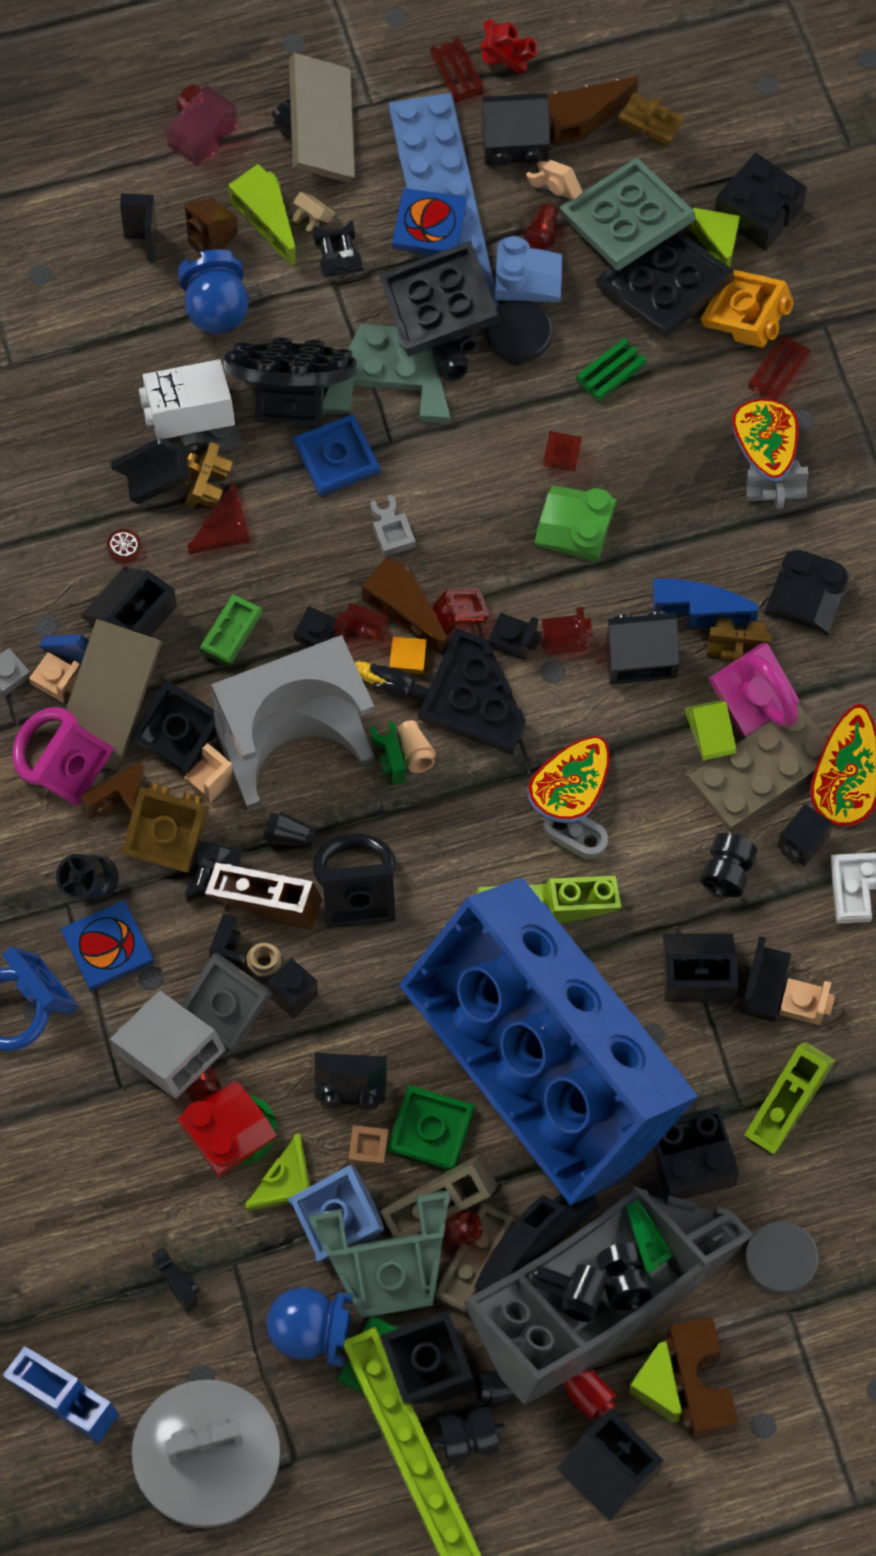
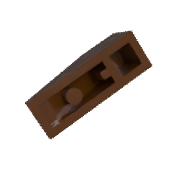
M386 557L362 585V600L417 639H426V645L443 656L447 650V635L415 576L404 563L400 561L394 562Z
M220 863L215 864L205 892L209 898L273 922L308 930L313 929L323 900L313 881Z

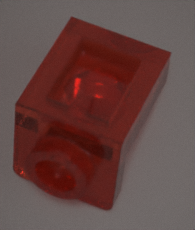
M479 587L445 590L432 606V610L446 635H449L456 625L485 623L491 616Z
M350 603L346 613L340 612L334 631L337 632L338 636H343L345 643L352 630L364 639L374 640L375 638L384 641L388 632V616Z
M577 607L576 613L573 616L542 619L541 622L546 655L586 651L587 639L593 637L591 618H585L583 607Z

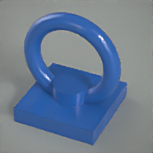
M11 946L2 954L10 967L0 969V984L6 981H17L16 986L32 1004L36 1005V1012L33 1022L26 1031L15 1037L0 1036V1051L20 1050L36 1041L48 1023L50 1010L70 1016L79 1007L78 1003L39 954Z

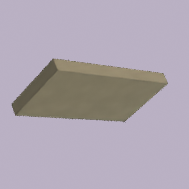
M293 53L289 58L293 168L350 183L355 178L350 68Z
M96 619L66 710L76 717L80 727L115 748L104 767L119 771L162 641Z

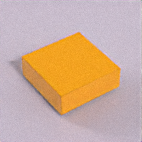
M393 636L389 668L398 669L409 674L423 675L426 639Z

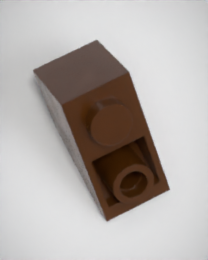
M213 198L189 202L185 206L188 243L196 252L222 250L238 234L237 216Z

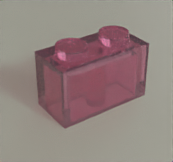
M206 85L166 128L167 146L198 166L205 157L209 158L214 154L218 143L225 135L230 136L236 129L238 124L236 105Z

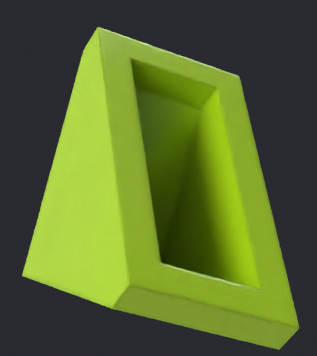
M693 208L696 220L687 225L688 230L704 250L730 267L740 216Z
M717 700L684 708L703 761L736 754V745L726 701Z
M660 1342L631 1383L629 1394L670 1422H678L681 1416V1407L667 1342Z

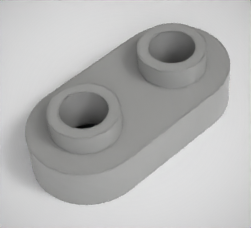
M544 817V832L552 841L584 859H597L605 853L608 845V834L598 823L587 817L572 823L556 822ZM557 823H563L567 826V828L564 830H558L555 828V825ZM593 840L596 846L587 847L584 842Z

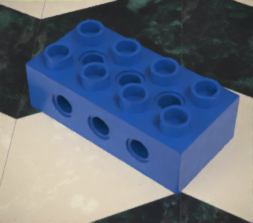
M523 877L467 897L399 984L400 988L570 1205L624 1181L698 1097L686 1082L682 1073L673 1066L641 1026L637 1017L629 1011L597 971L593 962L584 955L553 916L551 910L539 899Z

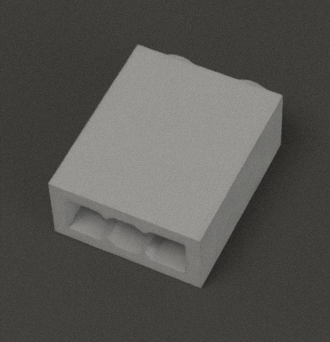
M160 990L110 1038L121 1059L175 1099L226 1050L212 1027Z

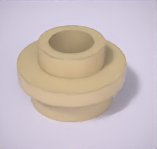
M259 943L249 950L246 961L248 969L252 974L265 978L278 972L281 967L282 958L280 951L274 945ZM262 957H267L271 962L266 966H262L258 963V960Z

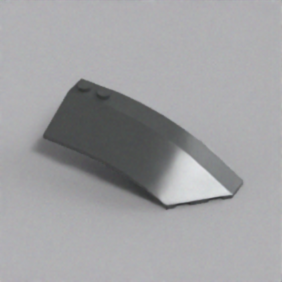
M634 1187L631 1193L576 1234L520 1270L469 1297L464 1305L500 1378L519 1400L526 1405L584 1371L652 1324L744 1248L754 1234L731 1210L719 1207L715 1211L696 1207V1202L673 1196H668L666 1200L649 1196L647 1190ZM637 1199L640 1200L674 1253L672 1258L649 1273L655 1291L654 1298L635 1311H616L610 1308L604 1289L593 1321L581 1322L568 1317L562 1312L563 1297L534 1287L531 1284L537 1266H543L571 1277L572 1272H575L576 1266L579 1264L599 1269L596 1258L604 1249L616 1243H637L626 1206Z

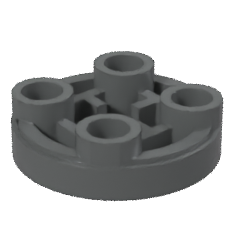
M773 1222L761 1227L751 1237L745 1254L746 1268L751 1282L763 1290L777 1295L800 1293L813 1279L819 1259L817 1246L809 1233L800 1226L789 1222Z

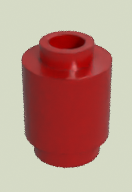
M585 1369L563 1384V1387L568 1391L567 1396L590 1421L595 1418L600 1419L610 1408L615 1410L617 1407L613 1402L617 1395L594 1370L589 1371Z

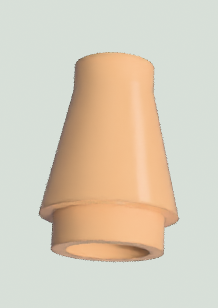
M416 721L403 722L399 725L398 732L400 734L405 767L409 768L413 773L425 772L435 764L436 752L419 729Z

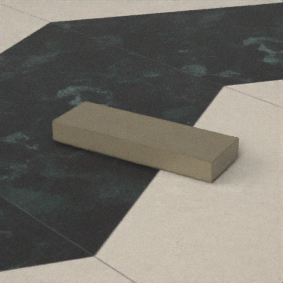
M482 1203L435 1291L434 1300L464 1315L467 1313L464 1305L466 1299L477 1294L478 1291L475 1288L476 1281L491 1253L504 1234L513 1225L515 1218Z

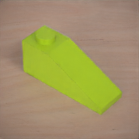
M257 164L228 185L229 202L276 252L292 266L296 263L295 244L280 191V183L272 172H266Z
M807 1042L798 1045L744 1136L772 1154H775L818 1091L836 1060Z

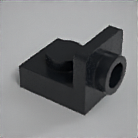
M500 613L488 639L491 647L526 660L530 649L535 651L541 639L542 632L538 631L539 619L531 617L530 622L527 623Z
M223 913L209 949V956L211 958L214 953H219L244 972L246 967L245 956L233 952L236 951L241 938V931L237 929L236 917Z

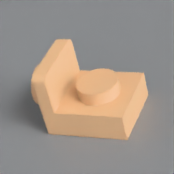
M48 652L30 676V684L65 703L72 693L81 664L74 661L70 665Z
M788 978L779 1015L820 1025L823 1014L830 1015L835 995L829 994L831 982L824 981L823 987Z

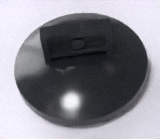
M275 337L272 339V343L255 345L247 342L235 343L234 349L224 356V370L231 376L256 386L255 422L281 424L283 422L294 423V425L321 427L323 420V388L336 385L355 376L357 360L352 356L351 350L325 347L323 340L309 339L305 340V344L292 343L291 338Z

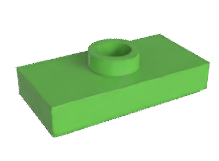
M232 594L200 646V653L230 667L261 617L262 608Z

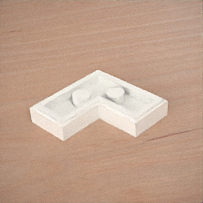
M876 853L831 855L830 868L836 924L871 922L872 910L869 890L876 889Z

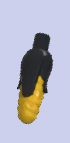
M364 661L355 662L361 678L374 685V688L382 689L397 698L412 696L424 701L429 688L416 684L415 679L409 673L389 668L385 665L380 666Z

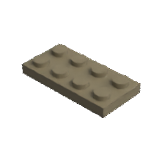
M796 703L798 719L793 726L782 727L771 720L735 744L736 754L715 758L689 776L688 782L729 832H732L813 776L827 738L798 703Z

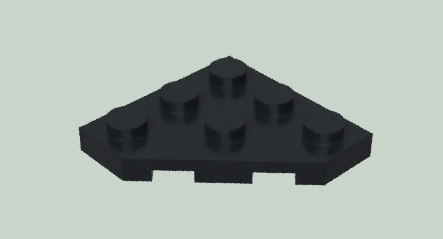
M456 628L419 710L418 720L513 755L526 727L525 717L515 702L512 690L502 669L498 666L489 641Z

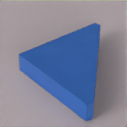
M82 634L44 636L39 647L66 660L76 661L81 664L89 640Z

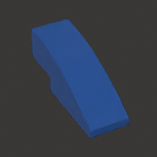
M653 579L651 593L653 612L665 611L666 613H676L677 617L687 616L688 628L714 627L717 618H729L734 621V626H747L748 623L757 619L758 604L728 590L695 581Z
M25 1346L2 1375L7 1381L39 1405L97 1444L120 1415L110 1401L88 1389L79 1379Z

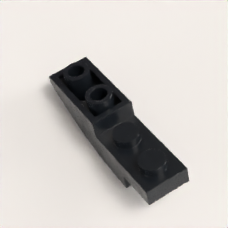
M562 1194L558 1195L554 1200L544 1195L539 1197L513 1223L499 1241L476 1281V1290L480 1292L549 1252L548 1250L599 1208L596 1196L592 1195L573 1205H570Z

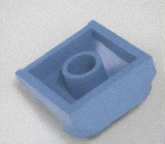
M516 236L502 239L497 245L495 300L560 302L562 253L530 248L527 241Z
M352 1165L288 1198L300 1219L316 1254L315 1259L318 1263L329 1259L309 1221L308 1214L341 1209L347 1246L372 1242L384 1231L382 1218L369 1190Z

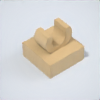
M299 192L293 203L302 209L294 213L292 220L300 224L303 218L308 215L310 223L305 230L313 233V226L318 228L320 221L330 223L336 212L312 195Z

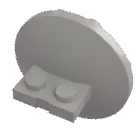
M196 1380L168 1390L149 1406L135 1431L132 1444V1463L134 1474L142 1493L149 1503L161 1514L186 1526L198 1528L219 1527L245 1517L265 1499L278 1473L280 1444L278 1433L270 1414L251 1393L224 1381Z

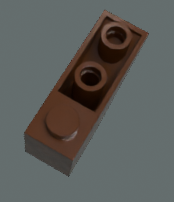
M638 76L629 78L619 77L611 82L597 85L588 84L579 89L556 91L548 95L549 131L553 144L558 145L585 139L628 104L633 93L637 94Z

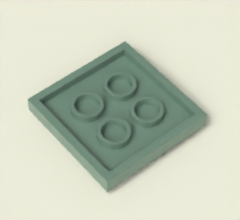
M638 158L633 159L585 190L575 200H570L559 207L561 216L617 271L696 220L695 211Z

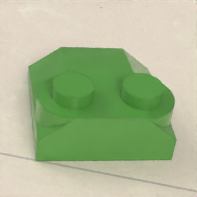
M552 485L539 521L534 546L599 563L617 499H613L607 491L599 488L581 491Z

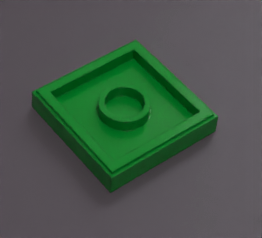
M407 1085L386 1153L440 1170L449 1171L458 1165L476 1105Z

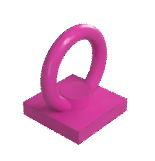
M761 643L708 678L720 701L727 702L729 717L740 737H747L771 720L782 727H791L798 719L796 703L800 702L768 643Z
M51 707L32 715L20 728L13 744L12 760L15 771L24 781L34 785H43L74 805L79 806L81 795L88 792L115 748L80 727L78 720L70 711L59 707ZM47 722H61L62 724L32 770L26 761V749L32 735Z

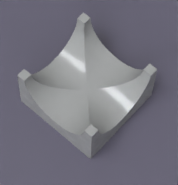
M342 635L211 684L217 743L223 756L232 763L233 779L247 811L260 806L256 783L264 760L274 749L289 740L304 736L328 738L349 749L356 756L362 767L375 762V756L358 714L359 712L362 717L374 712V704Z

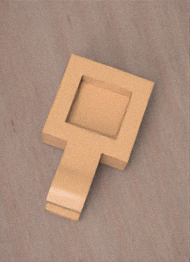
M552 160L548 163L544 161L538 162L539 173L533 174L528 172L526 174L532 187L547 185L550 191L557 196L561 195L575 200L583 192L572 167Z

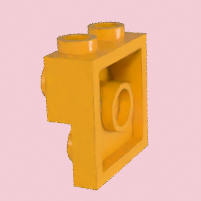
M734 270L735 279L711 299L700 318L704 327L732 333L736 342L764 348L768 340H774L777 337L779 331L778 322L783 314L788 315L791 312L793 297L786 281Z

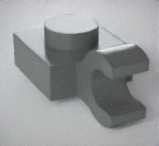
M234 425L180 436L182 441L180 447L186 450V456L189 453L196 454L199 451L208 449L210 442L220 446L218 454L241 446V438Z

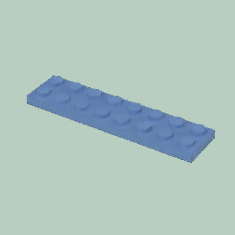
M446 93L388 102V110L405 188L467 197L459 245L468 241L472 242L494 305L497 308L499 303L498 300H495V285L452 94ZM420 253L421 259L431 256L429 254Z

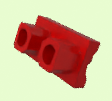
M492 19L485 21L483 27L486 30V37L480 45V48L483 49L482 60L491 66L501 62L519 75L526 72L527 61L537 56L536 40L530 36L520 40L516 26L509 21L502 25H499Z

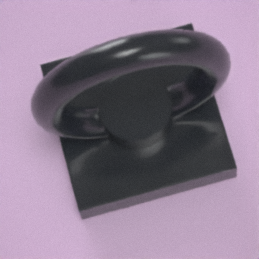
M345 834L331 839L316 853L313 861V873L317 882L323 887L326 928L396 921L393 881L396 859L391 848L382 840L367 834ZM346 848H366L374 851L382 860V864L327 870V862L330 857Z

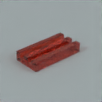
M460 38L453 39L452 44H448V42L442 43L441 48L437 49L436 46L430 48V56L449 93L452 94L455 104L484 94V86ZM453 52H456V54H457L459 60L461 61V63H462V65H463V67H464V69H465V71H466V73H467V75H468V77H469V79H470V81H471V83H472L474 89H471V87H470V85H469V83H468V81H467V79H466L464 73L462 72V70H461V68H460V66H459V64H458V62H457V60H456V58H455ZM446 55L464 91L463 93H459L442 56Z
M782 335L750 380L748 388L752 391L757 389L760 391L759 395L763 397L767 395L771 399L779 401L810 357L811 350ZM785 346L790 347L765 384L762 383L761 380ZM797 352L800 353L777 388L773 389V385Z

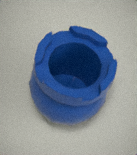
M219 249L201 252L202 258L189 263L188 259L184 260L178 267V279L181 288L185 291V311L191 323L206 333L221 335L232 332L244 321L248 314L249 294L244 283L241 281L244 275L242 260L240 258H233L231 251Z
M296 1287L281 1293L271 1304L266 1316V1332L272 1345L282 1355L295 1360L313 1359L323 1353L327 1356V1365L342 1367L343 1357L337 1355L338 1350H343L344 1341L348 1339L351 1314H348L349 1310L345 1309V1303H353V1294L338 1292L336 1300L331 1302L321 1291L309 1287Z

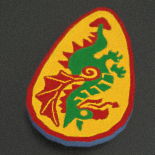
M756 399L738 406L733 413L732 428L743 454L751 466L770 481L782 480L790 471L797 452L799 428L798 418L794 410L785 403L774 399Z
M862 704L853 705L833 727L816 764L810 785V797L815 811L837 826H852L864 821L874 811L876 806V727L869 710Z
M600 736L583 738L569 744L546 761L532 776L527 788L528 799L534 809L545 818L556 822L568 823L582 820L591 813L600 797L609 769L610 752L607 741Z

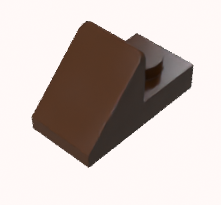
M141 762L81 795L83 810L90 820L96 816L102 817L109 814L119 803L131 819L139 788H144L146 781L144 767Z

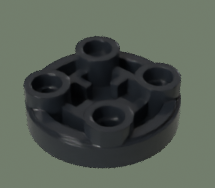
M512 300L499 305L496 310L501 322L486 328V337L490 348L512 366H519L523 362L538 358L551 344V320L544 309L530 301Z

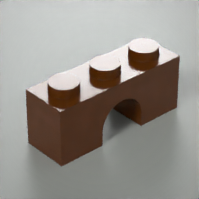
M713 1317L670 1325L668 1338H664L663 1341L667 1342L670 1360L674 1359L676 1373H673L676 1389L678 1395L682 1394L685 1408H681V1420L684 1430L691 1431L693 1440L736 1432L739 1422L730 1387L717 1390L709 1389L697 1377V1370L701 1366L718 1362L721 1355Z

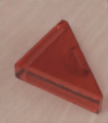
M236 483L230 485V489L224 498L214 507L192 542L188 543L189 555L249 543L248 530Z

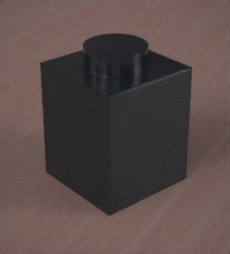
M804 804L780 833L777 847L780 848L781 853L792 862L798 861L803 866H806L830 837L833 823L807 804Z
M292 958L267 982L268 990L273 992L270 999L293 1019L318 995L317 980Z

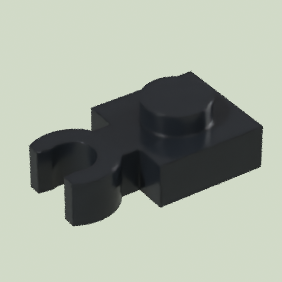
M165 1248L152 1254L155 1266L165 1278L168 1287L185 1313L197 1307L196 1293L200 1290L189 1273L183 1276Z

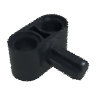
M584 1264L577 1265L571 1277L543 1266H537L531 1284L534 1287L563 1297L561 1310L568 1317L581 1322H592L608 1277L603 1271Z

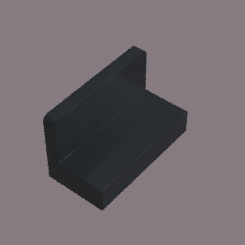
M121 193L120 209L124 239H144L146 241L148 261H154L157 237L154 195Z
M161 438L110 462L112 470L127 476L130 501L137 504L189 480L186 450Z
M759 936L740 1014L775 1022L791 953L764 947L766 938Z

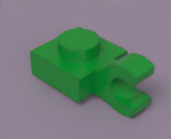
M393 721L388 722L389 734L386 736L379 735L375 725L370 728V737L376 746L384 750V754L379 755L382 772L384 775L390 774L391 782L394 786L406 783V767L398 738L396 739V726Z

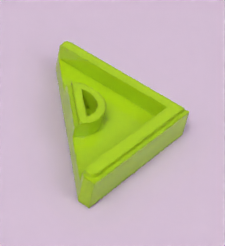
M300 1134L293 1136V1140L280 1158H277L256 1191L246 1201L247 1212L290 1204L288 1198L310 1187Z

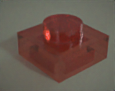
M550 431L543 466L576 472L582 437Z

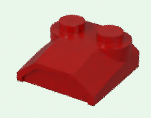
M237 1081L232 1082L203 1101L193 1102L185 1109L183 1115L177 1118L179 1126L218 1178L277 1138L267 1118Z

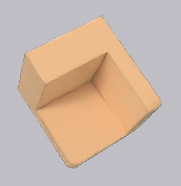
M207 743L202 748L203 759L184 778L186 784L211 803L234 779L232 763Z

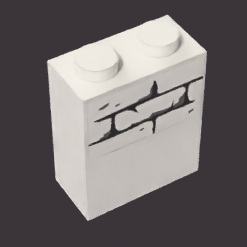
M220 359L142 374L144 388H138L141 406L144 408L147 428H154L156 439L171 438L235 425L232 399Z

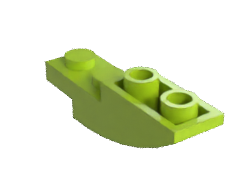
M616 876L551 878L546 884L529 885L539 899L551 910L559 923L588 919L621 909ZM497 886L478 887L475 894L489 890Z

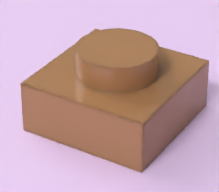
M353 1125L348 1164L384 1168L388 1129Z

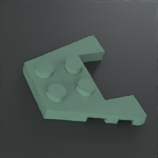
M360 324L348 350L352 351V356L357 360L356 375L329 387L323 399V414L351 415L354 386L422 391L420 422L449 424L450 413L432 349L408 357L396 326Z
M448 1190L416 1196L421 1234L347 1246L341 1209L308 1214L309 1221L347 1293L353 1294V1304L361 1318L433 1305L442 1239L445 1231V1220L450 1199Z

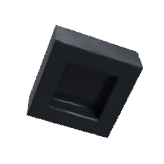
M308 606L293 633L294 640L310 647L330 640L339 626V619Z

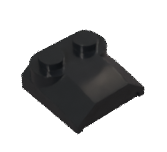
M803 550L789 551L783 559L782 567L764 614L777 616L823 632L824 635L828 636L851 573L838 562Z
M165 680L131 734L130 739L187 774L203 752L202 748L216 737L214 709Z
M315 1052L314 1098L321 1101L322 1106L338 1108L342 1104H354L360 1109L373 1110L378 1108L379 1104L385 1102L387 1056Z

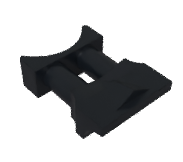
M352 220L344 228L332 232L313 226L315 246L320 245L322 252L320 271L323 277L363 271L360 254L355 251L352 240L355 239V229ZM339 242L341 252L334 251L333 243Z
M200 841L196 855L198 871L194 884L188 883L185 893L186 902L198 897H207L205 892L216 863L240 867L243 850ZM218 901L225 911H228L229 905Z

